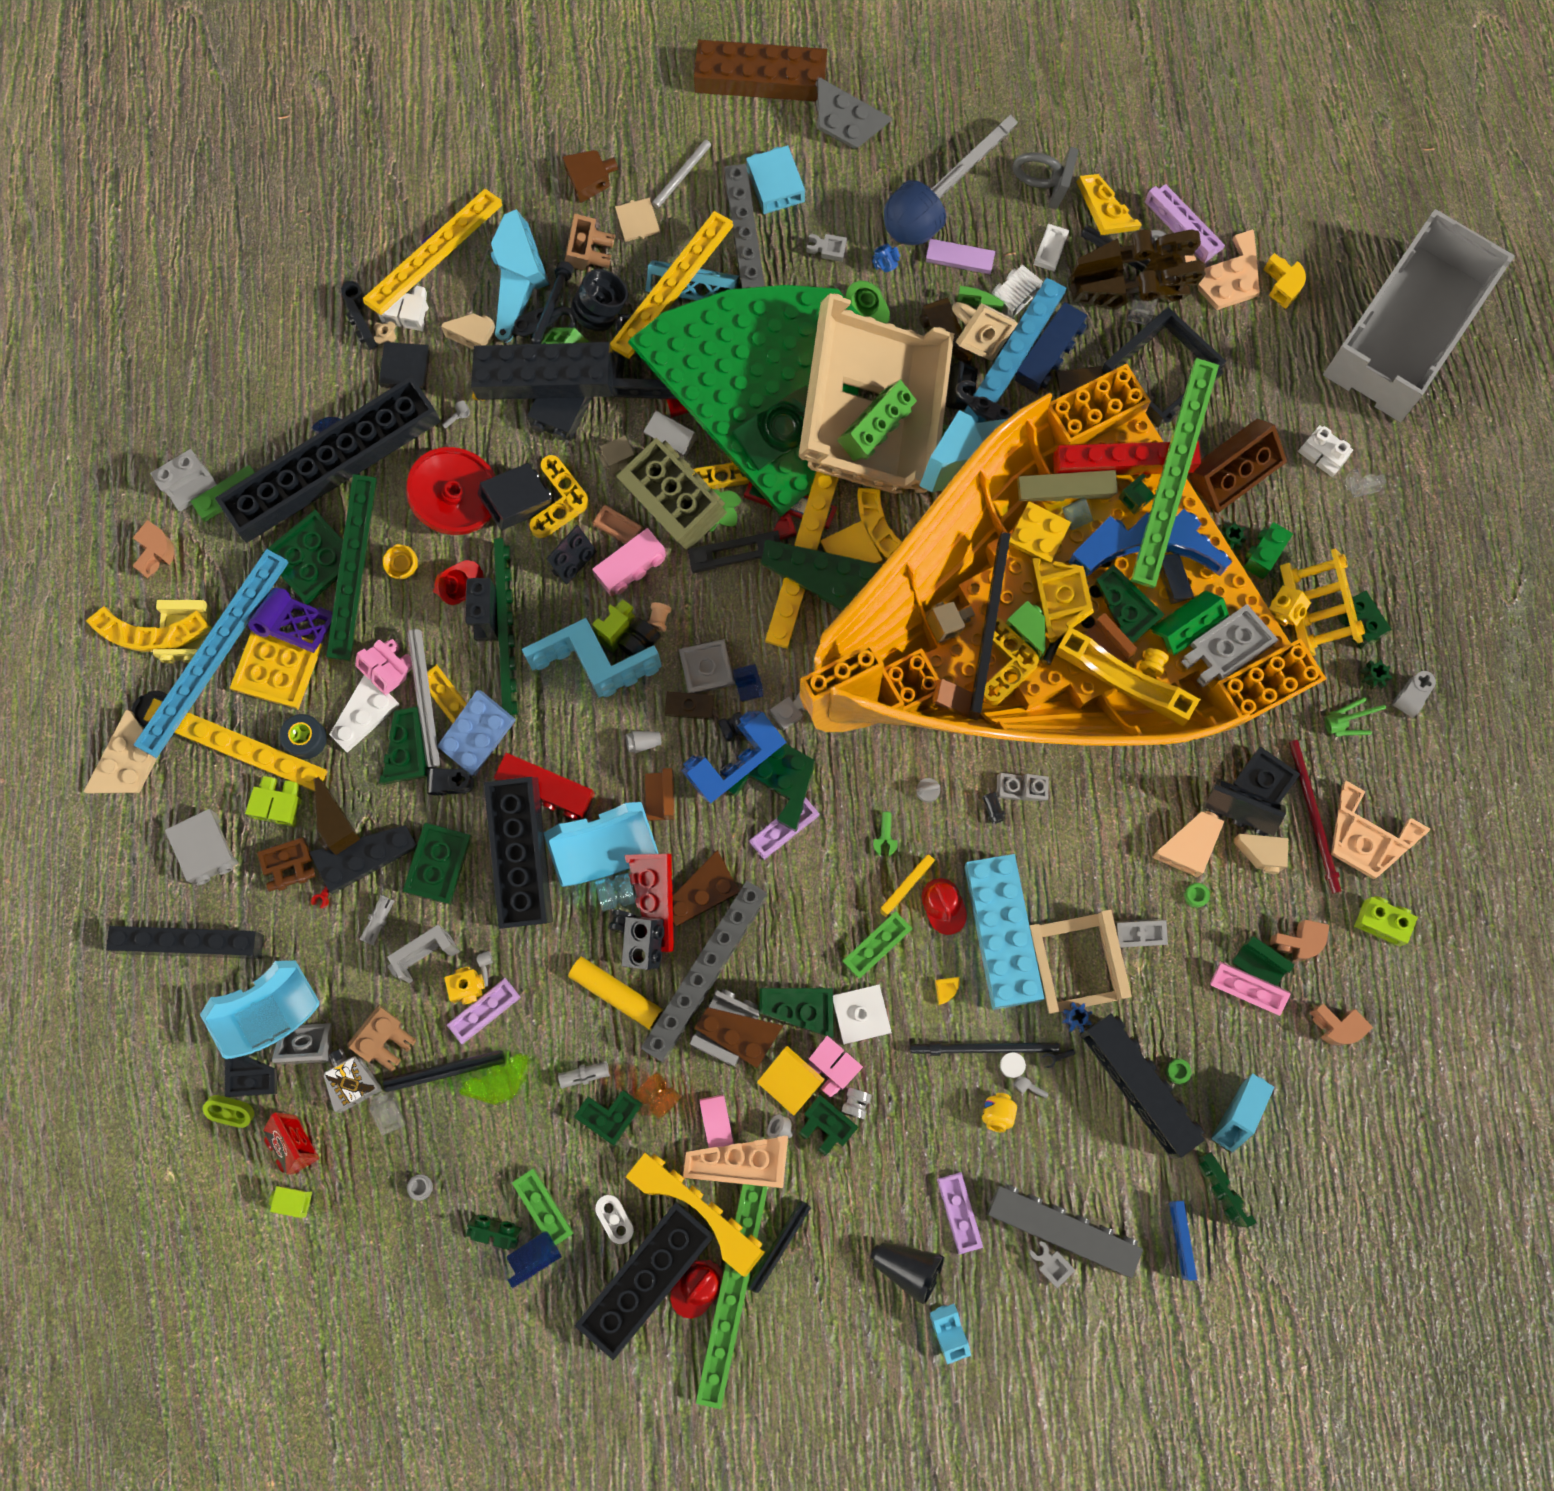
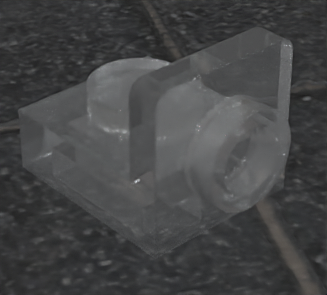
M1358 468L1352 469L1346 477V487L1351 491L1353 498L1379 492L1386 484L1384 474L1377 476L1369 474L1361 478Z
M394 1091L390 1093L382 1092L373 1098L370 1103V1112L381 1135L405 1126L406 1122L396 1102Z

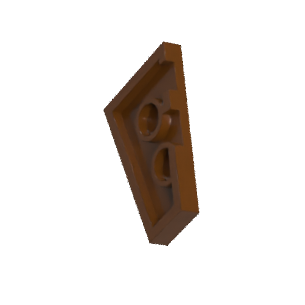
M718 850L673 895V922L676 927L738 895L740 892Z
M707 1007L694 1029L758 1069L784 1026Z

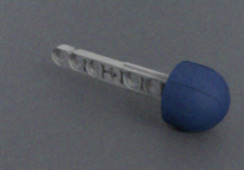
M1009 115L932 189L916 180H908L890 196L884 208L885 227L890 236L904 245H919L930 240L946 223V212L940 198L1018 124L1015 118Z

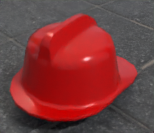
M461 561L441 571L435 579V588L432 590L446 604L453 606L460 604L466 600L467 579L484 578L483 570L474 561Z
M938 878L931 880L925 885L921 895L929 922L941 934H956L962 930L967 919V912L961 894L956 885L948 879Z
M710 1260L696 1261L691 1265L671 1291L670 1300L672 1308L678 1315L683 1318L693 1319L707 1311L720 1293L723 1272L720 1267Z

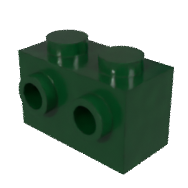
M1366 590L1352 597L1357 620L1362 621L1365 634L1362 635L1363 642L1357 643L1352 635L1350 638L1360 649L1383 638L1392 630ZM1347 613L1337 615L1341 624L1346 627L1350 626Z

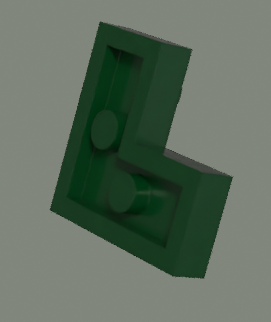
M622 1090L612 1106L607 1110L588 1096L574 1115V1118L615 1146L644 1104Z

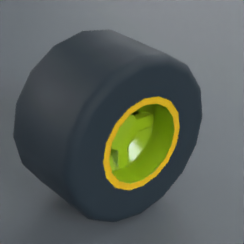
M296 714L289 717L283 723L279 739L282 746L292 756L299 759H311L323 751L327 741V734L324 727L314 717L307 714Z

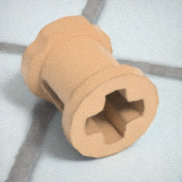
M651 603L652 613L650 620L647 622L658 632H665L667 629L665 623L668 613H671V607L662 603Z

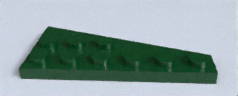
M771 540L765 541L761 565L784 578L787 577L799 584L801 588L813 592L820 599L841 611L848 606L882 567L881 564Z

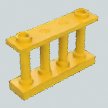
M1336 548L1331 550L1333 560L1300 570L1294 568L1290 563L1280 565L1284 585L1300 590L1298 582H1301L1302 578L1336 568L1338 582L1303 591L1309 600L1341 591L1344 604L1310 614L1306 612L1305 617L1301 619L1298 626H1295L1297 638L1302 639L1312 656L1316 655L1314 648H1317L1319 644L1351 635L1357 643L1363 642L1362 635L1365 634L1362 621L1357 620L1344 569L1348 567L1346 557ZM1347 613L1350 626L1316 636L1311 634L1309 626L1313 622Z

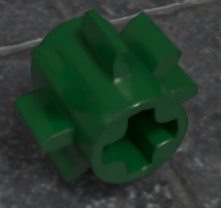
M1236 522L1231 526L1224 524L1221 528L1223 531L1221 534L1231 549L1236 548L1240 550L1243 547L1242 543L1248 539L1243 532L1245 527L1241 528Z
M1381 659L1375 664L1370 660L1366 663L1367 668H1363L1360 671L1361 674H1364V679L1361 682L1370 685L1371 690L1377 685L1381 689L1386 686L1385 681L1392 679V676L1389 675L1391 666L1383 664Z

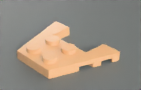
M1253 229L1234 236L1233 242L1240 255L1239 257L1205 268L1206 275L1198 284V291L1216 310L1258 297L1260 293ZM1194 254L1192 256H1185L1186 262L1196 260Z
M1345 781L1341 787L1331 855L1368 877L1375 879L1416 844L1419 839L1425 836L1430 828L1409 818L1398 838L1354 813L1365 791Z

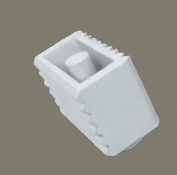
M1021 265L1018 270L1014 268L1008 274L1006 282L1003 285L999 283L992 292V295L1004 302L1002 313L1011 318H1014L1037 294L1043 283L1040 278L1024 265Z

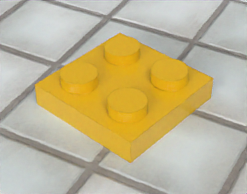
M1029 501L1010 537L1009 545L1034 558H1040L1042 562L1051 563L1071 522Z

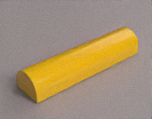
M582 956L575 962L568 974L570 979L649 1030L652 1029L664 1010Z

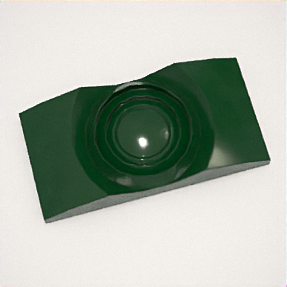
M807 386L787 395L778 403L757 414L732 432L758 471L800 445L808 394Z

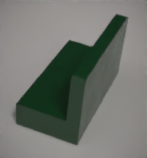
M1254 936L1245 941L1232 961L1242 971L1275 986L1295 966Z

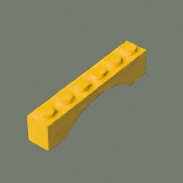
M1072 627L1069 628L1055 655L1182 726L1189 720L1200 701L1199 698L1179 687L1156 680L1123 663L1104 650L1093 639Z
M644 1153L627 1174L626 1178L647 1195L674 1197L694 1207L713 1229L720 1245L722 1259L740 1275L746 1277L765 1253L760 1248L762 1243L752 1234L746 1237L740 1232L743 1227L733 1218L727 1221L722 1217L721 1213L723 1210L711 1201L708 1205L701 1198L704 1194L692 1185L688 1188L684 1185L682 1181L685 1178L674 1169L671 1172L663 1167L666 1162L655 1153L652 1156Z

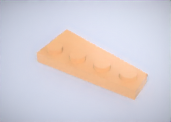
M788 1136L686 1152L683 1178L783 1188Z

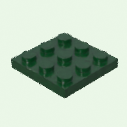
M316 510L267 548L288 561V565L281 573V577L306 605L338 580L343 540Z

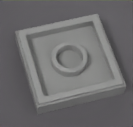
M725 639L679 649L689 693L697 694L735 685Z

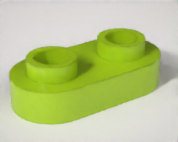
M213 1095L203 1105L204 1115L214 1122L244 1128L254 1118L253 1108L244 1101Z

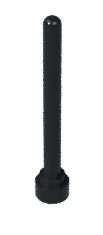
M560 261L554 271L556 281L532 337L533 344L541 343L563 285L573 275L574 267L569 262Z

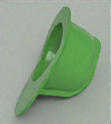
M859 280L852 283L847 289L846 299L851 300L852 306L859 314L864 317H872L882 323H888L890 311L882 297L881 290L868 281Z

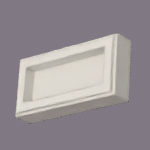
M1051 224L1047 225L1034 261L1035 266L1055 272L1069 230Z

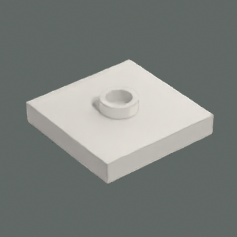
M880 984L833 995V1004L843 1045L892 1033Z

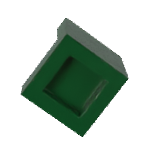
M1144 473L1123 489L1119 496V499L1134 515L1155 497L1154 493L1143 483L1147 477Z

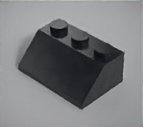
M1216 778L1205 804V808L1209 809V812L1218 815L1219 818L1224 815L1231 818V822L1240 827H1245V824L1255 828L1254 832L1262 836H1268V834L1274 836L1286 815L1285 805Z

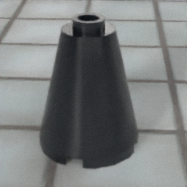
M882 1242L881 1245L876 1244L871 1254V1259L874 1260V1267L917 1302L926 1304L937 1284L936 1278L938 1273L941 1274L945 1261L944 1256L888 1242Z

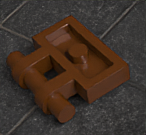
M302 837L257 852L263 875L269 876L273 874L274 881L266 883L269 892L277 889L279 891L285 890L289 885L298 882L303 884L308 882V879L316 877L314 868L304 870L303 864L312 861L306 838ZM294 867L295 874L283 876L282 871Z

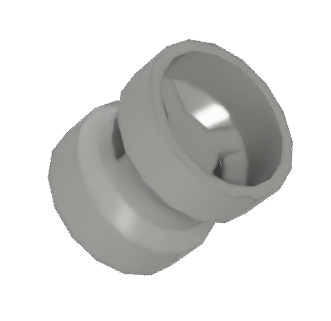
M848 1088L846 1094L848 1099L843 1104L841 1112L865 1119L867 1113L865 1110L866 1104L870 1103L872 1095L854 1088Z

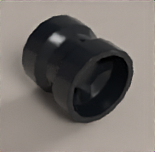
M741 712L733 714L732 718L718 720L726 742L734 740L737 735L744 736L737 727L741 723L739 720L742 716Z

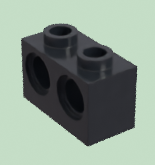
M642 916L625 917L623 967L645 970L660 967L662 961L661 942L664 936L663 919ZM645 926L647 928V935L644 933ZM643 951L645 953V960L642 957Z

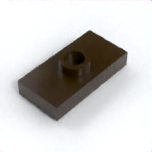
M667 691L664 714L670 717L712 720L714 695Z

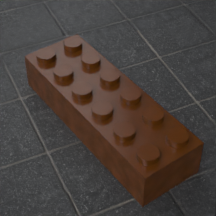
M698 39L694 70L695 93L816 102L818 99L816 81L819 77L824 80L826 79L827 49Z

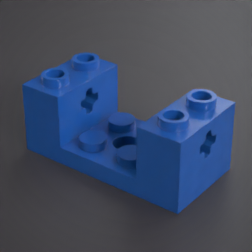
M750 710L739 718L741 723L737 727L754 749L747 748L738 756L740 758L739 761L735 764L729 763L719 771L721 775L717 773L705 757L700 755L698 757L693 755L683 763L685 767L681 770L705 801L712 803L786 743L763 712H751Z

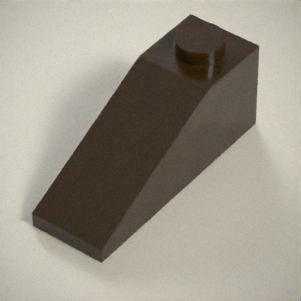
M948 297L924 305L922 307V314L919 316L922 328H926L929 332L933 327L944 328L947 332L954 333L952 355L959 361L971 365L972 352L960 347L956 343V340L962 333V329L952 310Z
M318 776L314 779L317 830L322 836L318 840L326 851L330 849L337 855L360 840V837L326 784Z

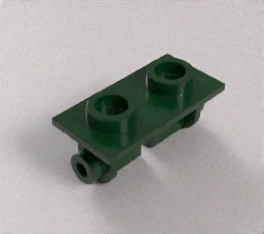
M474 1214L467 1224L466 1236L470 1237L472 1241L488 1244L490 1236L494 1237L493 1246L510 1251V1249H516L517 1237L522 1227L515 1226L514 1223L509 1221L500 1222L493 1220L487 1215Z

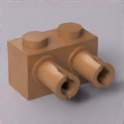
M574 213L564 261L569 262L575 269L585 271L586 266L589 264L609 269L611 254L593 251L591 245L594 243L612 249L615 234L596 230V219Z
M379 1004L347 1044L352 1051L368 1063L375 1059L392 1072L395 1067L388 1060L398 1065L401 1059L384 1048V1043L391 1039L403 1048L404 1051L408 1052L411 1047L404 1040L414 1045L417 1039L401 1029L400 1020Z

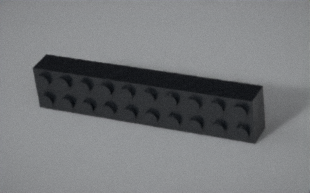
M410 376L218 495L215 499L237 533L247 544L352 478L353 474L357 475L441 421L430 401L413 377Z

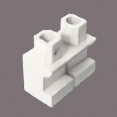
M414 286L412 294L405 293L382 315L378 314L381 322L387 324L391 321L398 327L403 325V328L423 331L425 312L429 308L426 302V289L421 286Z
M1320 425L1298 450L1301 455L1313 464L1323 454L1324 456L1316 466L1332 478L1353 451L1349 443L1345 440H1339L1331 433L1330 429Z

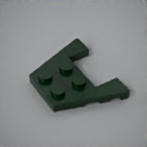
M785 743L726 792L736 797L749 778L754 779L789 800L778 816L777 821L792 831L797 832L815 760Z

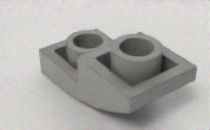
M1007 773L997 774V798L1027 801L1048 800L1049 777L1025 774L1023 776Z

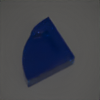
M323 418L317 421L311 429L316 433H320L341 420V418Z

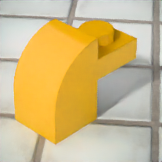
M1274 253L1263 269L1277 281L1269 296L1287 309L1295 301L1303 288L1306 274L1303 266L1298 261L1291 267L1284 258Z

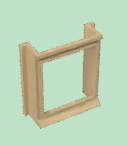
M1111 910L1044 925H1030L1049 1014L1062 1012L1064 1009L1071 1010L1070 1004L1072 1002L1076 1004V1007H1080L1083 1003H1085V1007L1132 997ZM1099 927L1113 991L1057 1002L1043 937Z

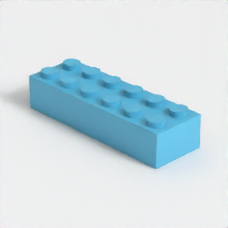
M1015 854L967 862L964 866L992 1010L1041 1002L1044 1000Z

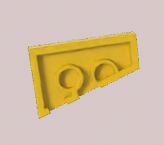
M1099 174L1079 176L1076 183L1101 235L1137 231L1140 229L1142 224L1138 219L1133 220L1128 214L1129 209L1125 204L1120 205L1114 198V191Z

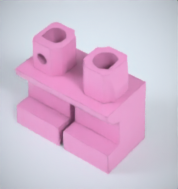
M379 639L372 648L367 651L365 649L357 653L355 666L369 680L371 679V682L385 696L406 680L407 673L412 669L411 657L405 654L400 659L396 656L400 647L393 639L384 643Z
M826 1036L809 1058L808 1065L818 1074L822 1072L828 1078L820 1089L827 1096L832 1097L839 1089L843 1090L863 1066L846 1052L831 1069L830 1067L844 1050Z

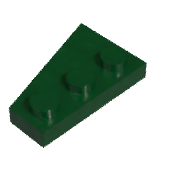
M1114 564L1096 579L1095 584L1118 628L1133 644L1165 615Z
M418 707L394 711L389 734L388 752L385 754L383 761L385 763L383 775H380L379 784L381 785L427 777Z
M759 988V1014L833 1038V988Z
M1212 1152L1204 1153L1197 1157L1200 1161L1198 1167L1205 1178L1208 1177L1213 1185L1211 1187L1213 1195L1218 1201L1221 1200L1226 1208L1224 1214L1229 1223L1235 1224L1236 1227L1247 1228L1256 1224L1257 1222L1253 1215L1247 1217L1243 1211L1244 1202L1240 1195L1233 1189L1230 1190L1228 1188V1185H1230L1229 1178Z

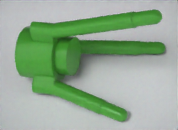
M1363 697L1336 711L1329 712L1328 716H1325L1324 719L1326 729L1329 734L1335 733L1336 737L1344 735H1371L1372 732L1370 730L1345 729L1349 727V720L1384 710L1386 705L1373 707L1350 715L1342 714L1365 702L1366 698Z

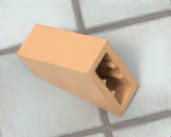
M1205 811V813L1200 812L1154 854L1153 858L1198 878L1204 873L1224 821L1218 819L1219 817L1215 813Z

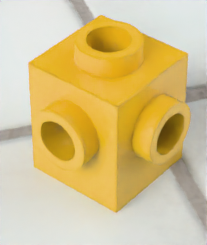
M1282 585L1278 594L1272 600L1269 610L1279 624L1283 626L1290 624L1297 627L1301 619L1305 617L1311 602L1303 591Z
M470 967L455 970L456 974L444 977L449 1001L452 1003L462 1001L463 1005L477 1001L476 997L483 996L481 989L485 988L482 974L478 975V972L474 969L470 970Z

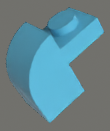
M955 1304L943 1305L930 1312L931 1322L946 1363L950 1364L971 1356L969 1344L962 1329Z

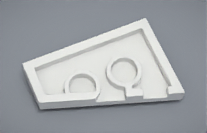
M364 675L329 735L348 753L400 704L389 693L385 696L371 682V679L369 680Z

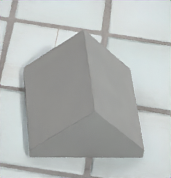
M331 1023L301 1025L292 1033L277 1041L272 1056L273 1063L290 1065L331 1062L329 1054L332 1053Z

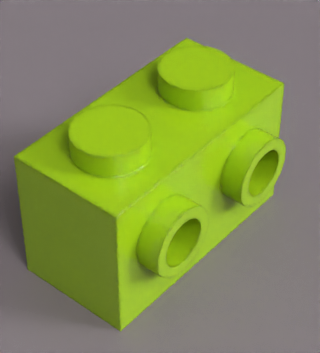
M1374 896L1364 900L1354 927L1401 947L1408 944L1418 917L1411 914V911L1405 907H1394L1388 904V900Z

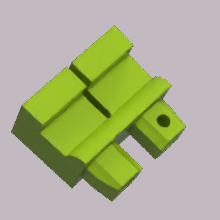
M623 599L616 607H613L611 604L609 605L610 615L604 622L597 618L592 624L593 632L598 642L612 653L619 647L617 642L623 634L631 632L629 627L635 619V615L632 613L634 610L633 606Z
M263 776L259 787H253L245 814L252 819L296 827L298 819L296 813L298 805L302 801L298 797L299 784L285 781L282 792L275 791L278 780Z

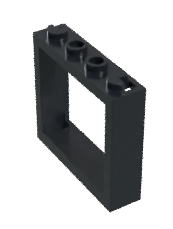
M1167 307L1104 363L1102 372L1105 375L1121 367L1164 328L1168 329L1197 358L1219 365L1215 381L1224 373L1222 369L1227 361L1175 312ZM1184 394L1164 412L1151 401L1146 415L1158 428L1164 422L1166 424L1170 423L1177 415L1175 412L1181 407Z
M633 313L618 314L616 335ZM614 351L613 397L677 399L660 379L623 378L625 356Z

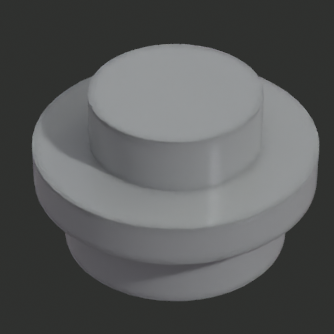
M415 1175L407 1184V1192L414 1200L428 1198L433 1190L432 1181L426 1175Z

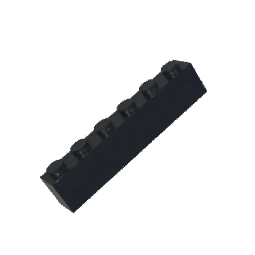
M109 926L106 951L127 955L262 959L264 935L257 931Z

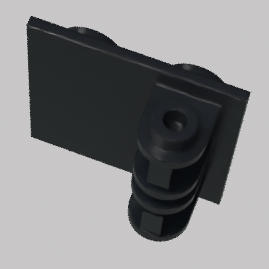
M576 525L546 559L553 567L551 572L557 577L560 576L567 585L597 551L579 525Z

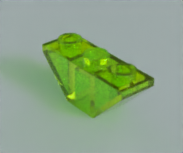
M522 1053L508 1059L509 1064L501 1068L499 1065L488 1069L486 1076L480 1079L473 1077L463 1083L464 1087L459 1089L460 1094L496 1106H500L521 1094L532 1062L530 1056L527 1054L523 1056Z

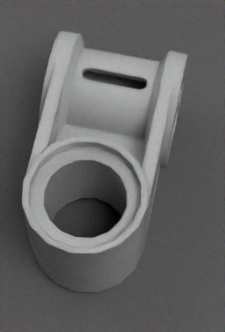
M1421 671L1411 677L1398 693L1392 705L1411 718H1414L1422 709L1425 700L1435 687L1436 679L1434 675L1428 671Z

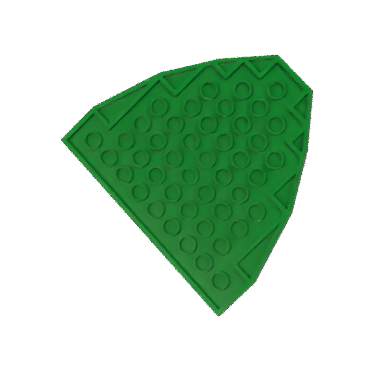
M795 285L729 289L663 312L629 339L628 343L782 517L811 491L816 471L808 467L807 460H802L799 457L800 445L758 471L732 432L757 414L778 403L787 395L804 386L809 387L820 304L829 294H839L843 298L845 296L836 288ZM850 304L845 309L851 310L855 314L860 315L859 312L852 306V304ZM843 383L842 392L855 396L858 395L859 388Z

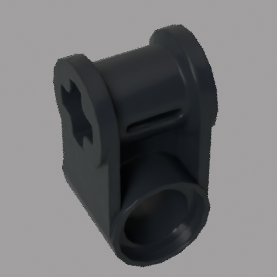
M431 768L427 770L428 795L466 794L474 788L473 777L463 769ZM462 777H463V778H465L466 780L463 781V782H461V786H460L459 784H457V781H461V780H462Z

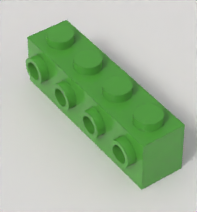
M901 379L888 385L837 441L853 461L864 458V460L868 459L875 453L874 448L876 445L879 446L888 438L886 434L892 432L900 425L899 420L912 412L911 407L917 400Z

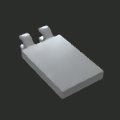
M1246 604L1193 641L1190 645L1193 651L1185 655V659L1181 663L1186 669H1189L1202 659L1209 669L1200 674L1197 682L1202 687H1205L1216 677L1221 681L1234 674L1275 645L1278 639L1249 605Z

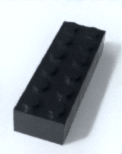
M610 342L474 346L471 388L477 400L612 397L614 353Z
M523 777L484 782L498 927L503 929L552 923L553 915L538 778Z
M1112 1013L1103 1017L1080 1034L1081 1038L1169 1158H1182L1205 1141L1202 1136L1204 1132L1201 1126L1195 1120H1190L1186 1114L1188 1112L1186 1106L1181 1100H1176L1170 1093L1172 1088L1164 1078L1160 1079L1155 1072L1157 1068L1150 1058H1144L1139 1051L1141 1049L1140 1044L1133 1036L1129 1037L1124 1031L1126 1027L1123 1021L1117 1015L1114 1017Z
M675 1202L574 1326L614 1361L716 1235L680 1203Z

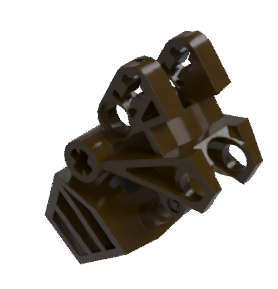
M1190 229L1163 235L1154 241L1150 230H1138L1131 236V246L1120 247L1117 238L1078 258L1070 276L1073 302L1118 310L1128 303L1127 294L1138 292L1140 299L1143 301H1152L1160 298L1171 303L1185 299L1191 294L1189 286H1198L1206 275L1203 261L1186 262L1185 256H1192L1201 245L1200 232ZM1150 259L1142 273L1136 276V280L1124 279V263Z

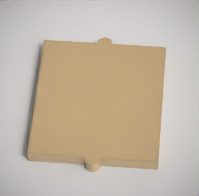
M650 198L635 202L631 200L630 203L615 206L625 242L639 238L644 239L646 236L660 233Z

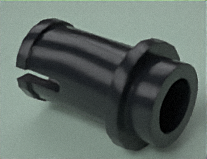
M991 792L981 797L989 814L988 821H991L992 824L1000 823L1006 819L1004 816L1006 812L1002 811L996 792Z

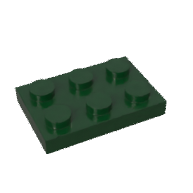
M424 822L402 892L451 905L472 836Z

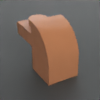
M147 520L133 537L141 547L146 549L133 564V567L148 579L151 574L158 570L161 561L168 565L171 564L174 558V546L160 528Z
M1303 920L1298 923L1296 937L1277 933L1271 936L1270 946L1277 947V951L1281 953L1291 954L1294 951L1292 961L1307 960L1318 955L1324 949L1327 943L1329 925Z
M1324 1003L1317 1005L1309 1012L1314 1017V1023L1321 1029L1327 1030L1320 1038L1331 1045L1343 1046L1361 1040L1373 1028L1356 1009L1347 1011L1340 1019Z

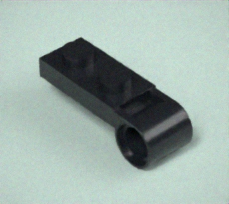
M348 281L341 287V294L349 310L346 316L352 326L357 325L359 330L355 333L361 344L366 342L369 350L377 347V344L359 311L365 305L363 301L365 295L357 282Z

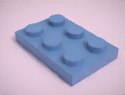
M477 690L437 747L470 775L474 776L479 772L516 719L484 692Z

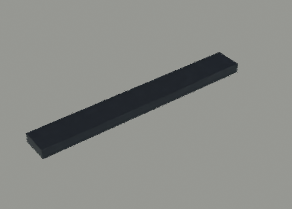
M1002 532L997 543L969 711V719L973 720L979 719L982 710L1011 533Z

